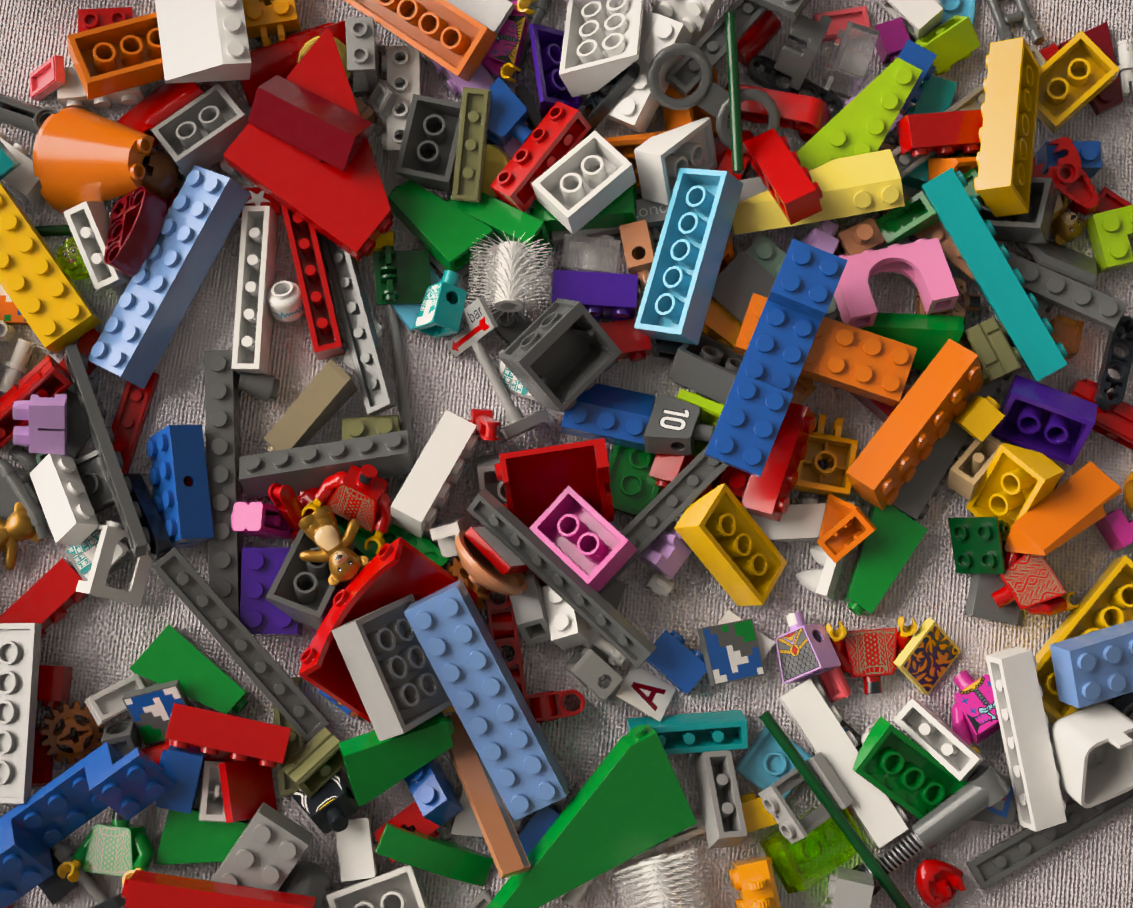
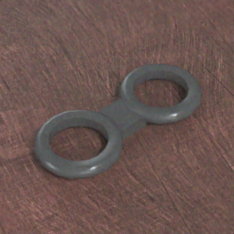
M688 43L672 44L661 49L652 59L647 71V85L652 97L661 106L671 110H687L697 105L716 117V131L720 141L729 150H732L731 135L727 128V118L730 113L729 91L713 81V69L708 57L698 47ZM676 55H686L693 58L701 70V81L698 88L685 98L667 96L659 84V72L662 65ZM741 89L740 102L754 100L761 103L768 113L766 131L774 128L778 132L780 128V112L776 102L767 93L758 89ZM743 143V154H747Z

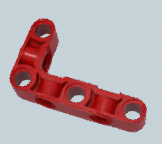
M487 590V594L490 596V600H486L489 632L499 651L505 646H510L515 650L514 659L505 663L536 722H548L579 715L585 707V699L577 690L527 694L518 627L510 596L507 595V599L503 604L496 605L491 601L493 592ZM568 695H575L580 699V707L576 711H569L564 707V699Z

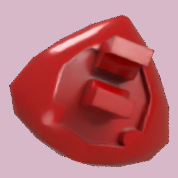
M936 859L923 860L916 870L915 884L917 892L924 903L930 908H946L951 904L958 890L961 892L966 890L962 879L963 871L944 861Z

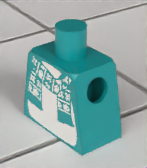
M444 270L441 282L427 288L413 326L414 330L437 339L458 333L467 296L465 290L457 287L460 274Z

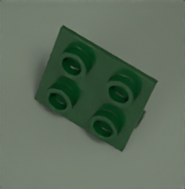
M383 246L381 252H373L376 306L422 304L426 290L431 286L429 250L394 251L393 246Z
M998 517L948 518L956 573H1006L1001 537L1009 533L1010 526L1008 523L998 520Z

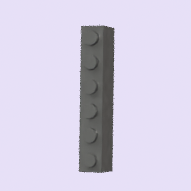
M408 430L240 456L239 481L248 499L269 496L268 490L273 483L289 485L294 492L309 490L314 487L319 488L328 476L339 471L348 472L351 466L354 465L360 468L365 464L373 465L377 469V477L379 478L410 474L415 465V450Z

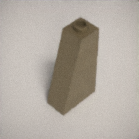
M330 359L263 438L269 444L266 449L271 452L303 447L358 390L352 378Z

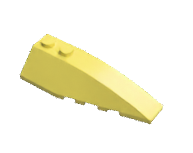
M890 149L838 158L809 170L812 183L817 182L823 194V198L819 199L822 211L791 225L767 190L738 203L732 227L733 234L737 235L903 207L905 203L902 181Z

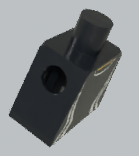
M343 768L310 799L300 789L292 794L293 799L324 834L332 830L335 832L345 830L349 824L348 818L357 813L359 809L348 775Z

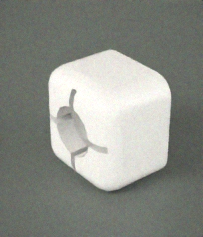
M1104 702L1091 705L1062 717L1053 723L1050 740L1054 746L1053 756L1056 769L1060 775L1059 786L1061 790L1082 807L1091 808L1133 789L1132 719L1114 706ZM1097 753L1098 759L1092 760L1093 754Z

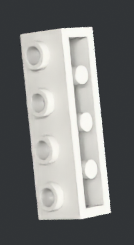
M387 46V56H382V71L387 73V82L399 95L387 118L382 117V124H387V133H382V150H387L389 159H398L413 94L422 95L421 51L413 46Z

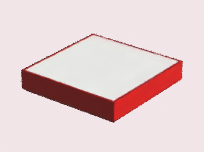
M471 526L465 532V537L502 575L527 572L529 569L524 562L485 526Z

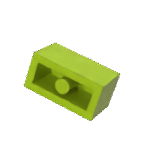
M954 15L914 42L937 55L932 65L936 66L933 72L936 75L948 72L951 69V65L958 60L967 59L973 54V50L981 46L970 18Z

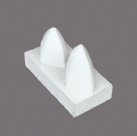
M818 544L809 551L814 560L824 566L823 569L805 570L798 573L796 577L809 591L816 593L822 599L833 601L847 554L834 563Z

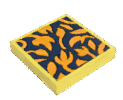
M927 618L893 663L921 693L928 696L961 650L934 620Z

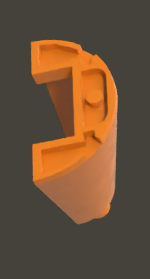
M62 108L60 112L51 114L44 121L34 144L33 169L35 177L40 179L42 185L40 192L54 210L64 214V211L85 201L104 202L127 195L143 184L146 171L142 165V160L145 156H150L154 137L83 108Z

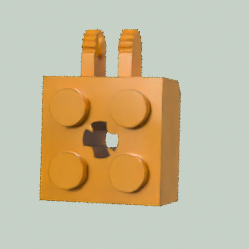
M242 0L248 39L262 37L263 47L271 45L270 35L278 34V42L285 40L286 33L301 30L297 0Z
M819 414L815 432L809 434L806 442V456L804 460H800L797 469V483L794 487H791V490L827 497L829 493L838 498H846L850 495L851 483L846 471L855 461L858 440L841 437L843 418L836 417L833 423L832 436L823 434L826 425V415ZM821 459L825 460V465L828 464L829 468L821 469L818 466Z
M761 855L731 862L733 869L728 870L731 887L738 891L739 899L734 900L736 908H781L772 869V858L767 855Z

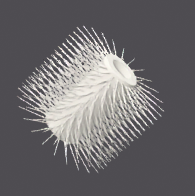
M514 234L513 241H508L509 236L507 242L502 241L498 237L501 241L500 245L493 242L491 244L494 246H490L492 248L480 247L488 251L480 250L478 253L485 252L489 254H477L479 256L474 258L477 261L471 263H478V265L473 264L469 266L487 267L484 269L477 268L485 272H475L486 274V276L478 274L480 276L474 275L469 277H480L481 281H485V283H474L480 281V279L476 278L469 279L474 281L469 283L476 284L474 287L484 288V290L473 288L470 291L473 293L468 295L485 296V301H494L486 302L489 308L495 307L493 309L500 310L502 313L508 312V315L509 312L513 314L520 310L525 312L522 309L530 312L532 310L528 308H533L531 306H541L532 303H545L534 300H547V296H551L546 294L551 292L542 291V289L545 290L546 288L536 286L543 285L549 287L546 285L550 283L545 282L552 280H543L541 278L549 279L553 277H539L538 274L545 275V273L536 271L544 272L547 270L536 269V267L548 268L554 266H546L547 264H552L546 261L541 262V264L545 265L538 266L540 261H535H552L535 258L538 256L546 258V256L536 255L535 253H548L551 251L535 252L533 250L540 248L531 249L526 247L525 242H515ZM541 247L542 250H543V249H554V248H544V247ZM536 281H540L539 283L544 281L543 283L545 284H538L536 283ZM475 291H481L480 293H482V292H485V293H484V294H479V293H476V294H475ZM534 292H541V293L546 292V293H544V294H542V295H539L540 293L535 294Z
M679 850L677 853H664L636 861L639 863H633L634 865L626 864L629 865L625 866L626 869L620 867L622 870H618L623 873L621 875L627 883L625 881L622 882L628 885L623 889L627 891L625 892L627 895L632 897L627 900L630 903L623 902L633 908H701L700 906L705 905L703 904L705 902L700 900H705L698 897L697 895H702L697 892L701 893L703 889L690 882L692 881L690 879H693L690 875L696 879L698 878L696 876L699 875L689 869L691 868L689 866H694L687 862L689 861L688 859L694 860L688 856L690 854L685 850Z

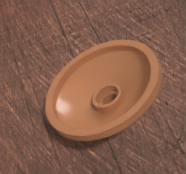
M461 530L456 535L455 546L459 559L473 584L478 587L483 586L492 592L509 596L522 595L526 591L528 584L523 573L502 575L465 537L467 530Z

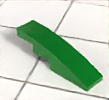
M973 168L963 174L968 184L964 189L969 197L974 195L979 200L982 197L976 193L974 188V179L978 177V173ZM922 191L905 201V206L894 208L875 220L888 245L940 222L937 213Z
M386 823L375 850L376 854L401 863L482 887L494 862L490 856L442 838L438 840L415 830L411 832Z

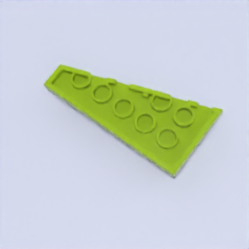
M900 58L894 60L796 152L801 168L805 166L809 171L834 159L878 151L923 70Z

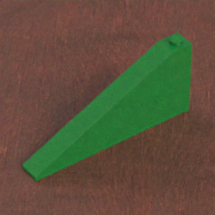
M649 724L638 725L632 728L629 734L619 740L528 854L527 858L531 866L530 869L511 876L486 908H539L697 823L658 734Z

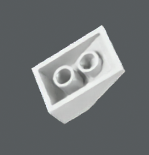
M709 117L653 136L634 149L642 198L665 205L670 203L680 168L715 170L718 167L711 118Z

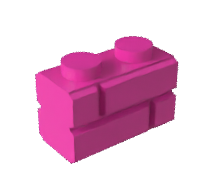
M235 502L231 514V528L233 531L264 539H291L290 533L293 529H290L279 508L263 502Z

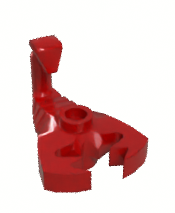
M1062 137L1048 143L1046 146H1055L1052 154L1064 151L1065 156L1057 159L1056 166H1050L1044 176L1041 174V170L1045 162L1037 165V155L1033 157L1032 177L1052 178L1056 191L1072 200L1068 208L1076 215L1080 212L1084 216H1088L1096 212L1099 208L1098 194L1095 192V187L1091 184L1090 178L1087 177V174L1081 168L1079 154L1069 137Z

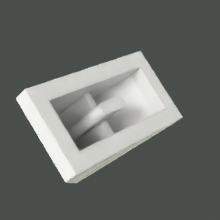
M204 761L199 793V821L226 822L218 766L219 763L224 762Z

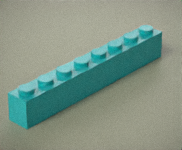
M950 168L923 184L921 188L999 322H1002L1009 339L1020 353L1026 368L1034 381L1037 382L1068 365L1064 359L1068 357V354L1061 342L1055 344L1050 334L1054 330L1046 317L1041 319L1036 309L1040 306L1033 294L1029 293L1027 295L1021 286L1025 283L1021 273L1017 268L1012 270L1007 260L1011 259L1005 246L1003 244L998 246L993 236L997 233L989 220L983 221L979 211L982 210V207L974 195L969 197L964 189L968 185L960 170L955 173L953 168Z

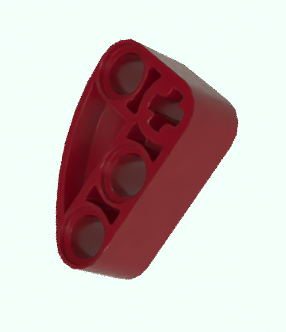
M140 186L120 198L114 204L110 214L104 253V262L128 277L134 276L139 271L158 238L166 215L167 201L148 188Z

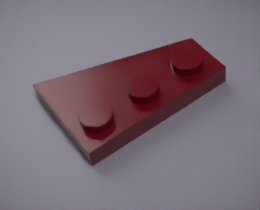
M1108 22L1084 32L1116 65ZM1071 39L1061 43L1058 47L1059 50L1062 47H1064ZM1119 76L1089 102L1096 116L1119 106L1124 101Z

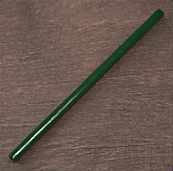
M769 710L759 716L761 721L897 908H912Z

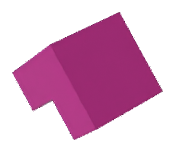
M1120 508L1107 513L1104 518L1095 523L1112 551L1124 548L1133 542V519L1127 521Z

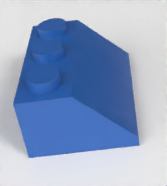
M596 383L592 388L583 391L576 398L577 402L572 408L564 411L561 433L592 440L605 438L606 443L644 450V433L652 414L655 395Z

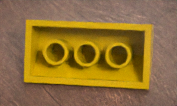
M720 484L688 506L674 527L737 606L763 605L788 563L726 484Z

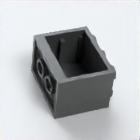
M557 298L498 357L540 406L563 412L576 404V398L583 391L589 390L596 384V378L603 371H607L615 365L616 358L622 352L580 301Z

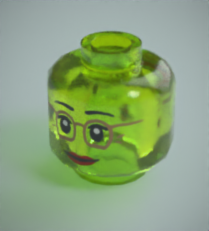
M74 237L65 239L63 245L58 248L56 253L63 270L73 280H83L90 277Z

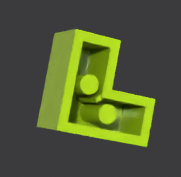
M1133 205L1093 214L1086 220V230L1094 259H1096L1098 274L1125 268L1133 262V253L1129 239L1133 238Z

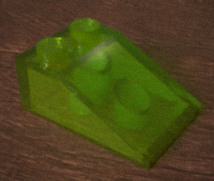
M821 804L798 816V821L810 812H812L814 809L819 807ZM847 808L841 810L868 846ZM832 817L808 833L807 837L792 845L782 835L779 828L759 841L765 854L772 858V866L788 894L808 890L834 871L837 866H841L857 854Z

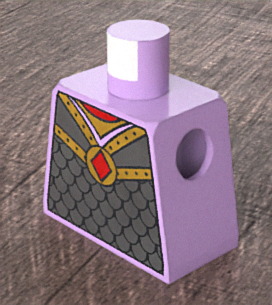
M802 611L786 616L790 631L778 636L776 639L783 684L803 682L841 666L822 624L806 625Z

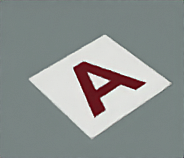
M632 665L616 696L660 722L676 688L644 669L636 668Z

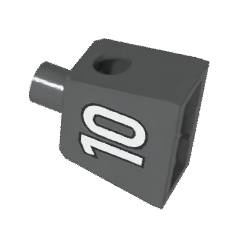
M659 393L644 433L645 452L690 455L693 453L697 440L710 442L715 426L702 424V414L699 406Z

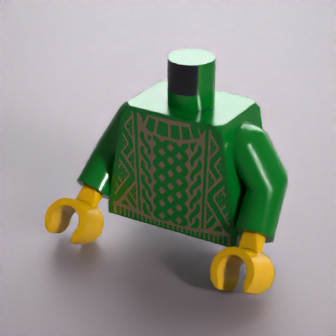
M113 810L112 821L94 825L72 856L71 862L66 861L59 865L57 869L58 876L64 879L66 874L70 872L67 879L70 882H76L80 877L78 868L83 867L82 871L122 876V884L124 885L125 880H129L136 870L148 872L154 856V850L146 834L145 826L129 824L130 820L126 821Z

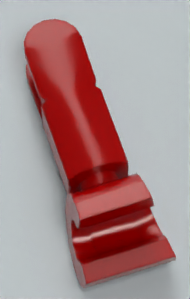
M471 409V420L467 421L477 425L476 435H480L483 440L498 441L500 436L497 435V426H500V421L493 419L492 410Z
M273 483L269 487L268 495L276 507L279 508L290 529H294L290 533V537L294 541L300 530L298 524L307 514L305 512L302 516L303 507L297 500L291 486Z

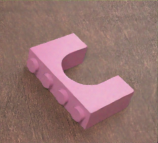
M922 238L909 244H893L885 249H868L860 254L838 256L848 260L834 293L842 321L845 324L857 328L873 326L878 311L868 285V280L882 272H896L908 277L915 284L926 314L953 309L959 297L938 238L929 240Z

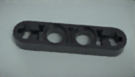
M758 55L751 59L747 70L748 76L758 85L766 89L799 94L802 90L808 89L813 92L814 97H822L827 106L830 104L835 106L834 111L830 113L831 119L843 109V102L838 96L806 78L799 91L791 87L780 88L776 83L777 78L784 76L790 82L792 78L775 70L776 62L766 56ZM760 65L765 66L764 71L760 72V74L755 72L756 67ZM772 70H773V71H775V73H774V75H773V77H772V80L769 81V80H768L769 75H771Z
M636 62L632 63L600 90L592 92L577 109L591 125V129L581 141L594 131L636 81L640 73L639 64Z
M1122 316L1115 331L1109 330L1094 393L1095 403L1105 411L1114 410L1123 401L1133 360V319L1128 316ZM1125 328V332L1127 333V335L1124 338H1121ZM1113 347L1121 348L1125 353V357L1116 355ZM1108 369L1116 370L1120 375V379L1112 378L1108 373ZM1110 388H1113V389L1111 390L1110 396H1109L1111 400H1109V399H1108V394H1106V392H1107Z
M124 474L123 476L129 477L132 485L131 499L133 502H138L141 510V518H139L141 527L146 526L150 535L151 543L147 545L148 554L153 561L160 560L171 551L169 535L141 474Z

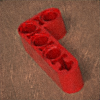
M728 84L725 87L727 91H729ZM740 84V90L758 89L767 93L777 104L780 112V127L797 130L800 138L805 142H808L831 119L826 102L819 98ZM754 100L741 102V120L768 125V113L761 103Z

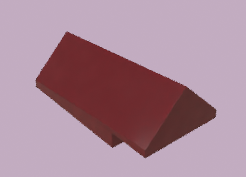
M279 75L274 76L257 88L248 119L251 125L321 163L324 161L343 172L346 171L373 127V123Z

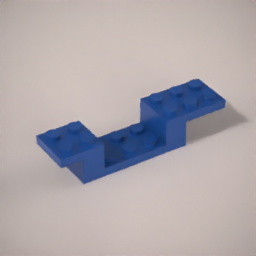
M792 239L705 451V456L756 477L761 476L793 397L792 392L848 260Z
M106 742L30 796L25 804H19L0 818V908H7L54 874L50 848L107 807L113 809L126 821L130 820L176 787L174 779L138 747L126 756H123Z

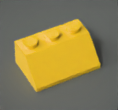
M1003 443L998 448L966 509L976 517H998V520H1003L1009 524L1011 531L1016 520L1053 491L1064 470L1043 453ZM1009 533L1005 534V536L1001 538L1004 541H1007Z

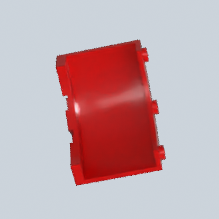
M605 438L499 454L500 463L495 464L497 481H503L507 504L503 505L526 527L530 528L568 485L609 523L614 521ZM530 568L527 572H522L525 577L534 574L540 586L547 585Z
M401 537L391 544H384L378 551V554L356 575L346 589L340 590L334 597V605L321 623L310 646L303 652L300 658L302 665L298 675L371 723L332 630L407 595L413 594L415 601H418L458 581V579ZM465 585L476 605L478 594Z

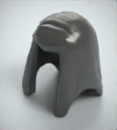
M306 861L294 866L278 891L317 897L315 908H322L324 893L329 891L333 882L323 867L317 863Z

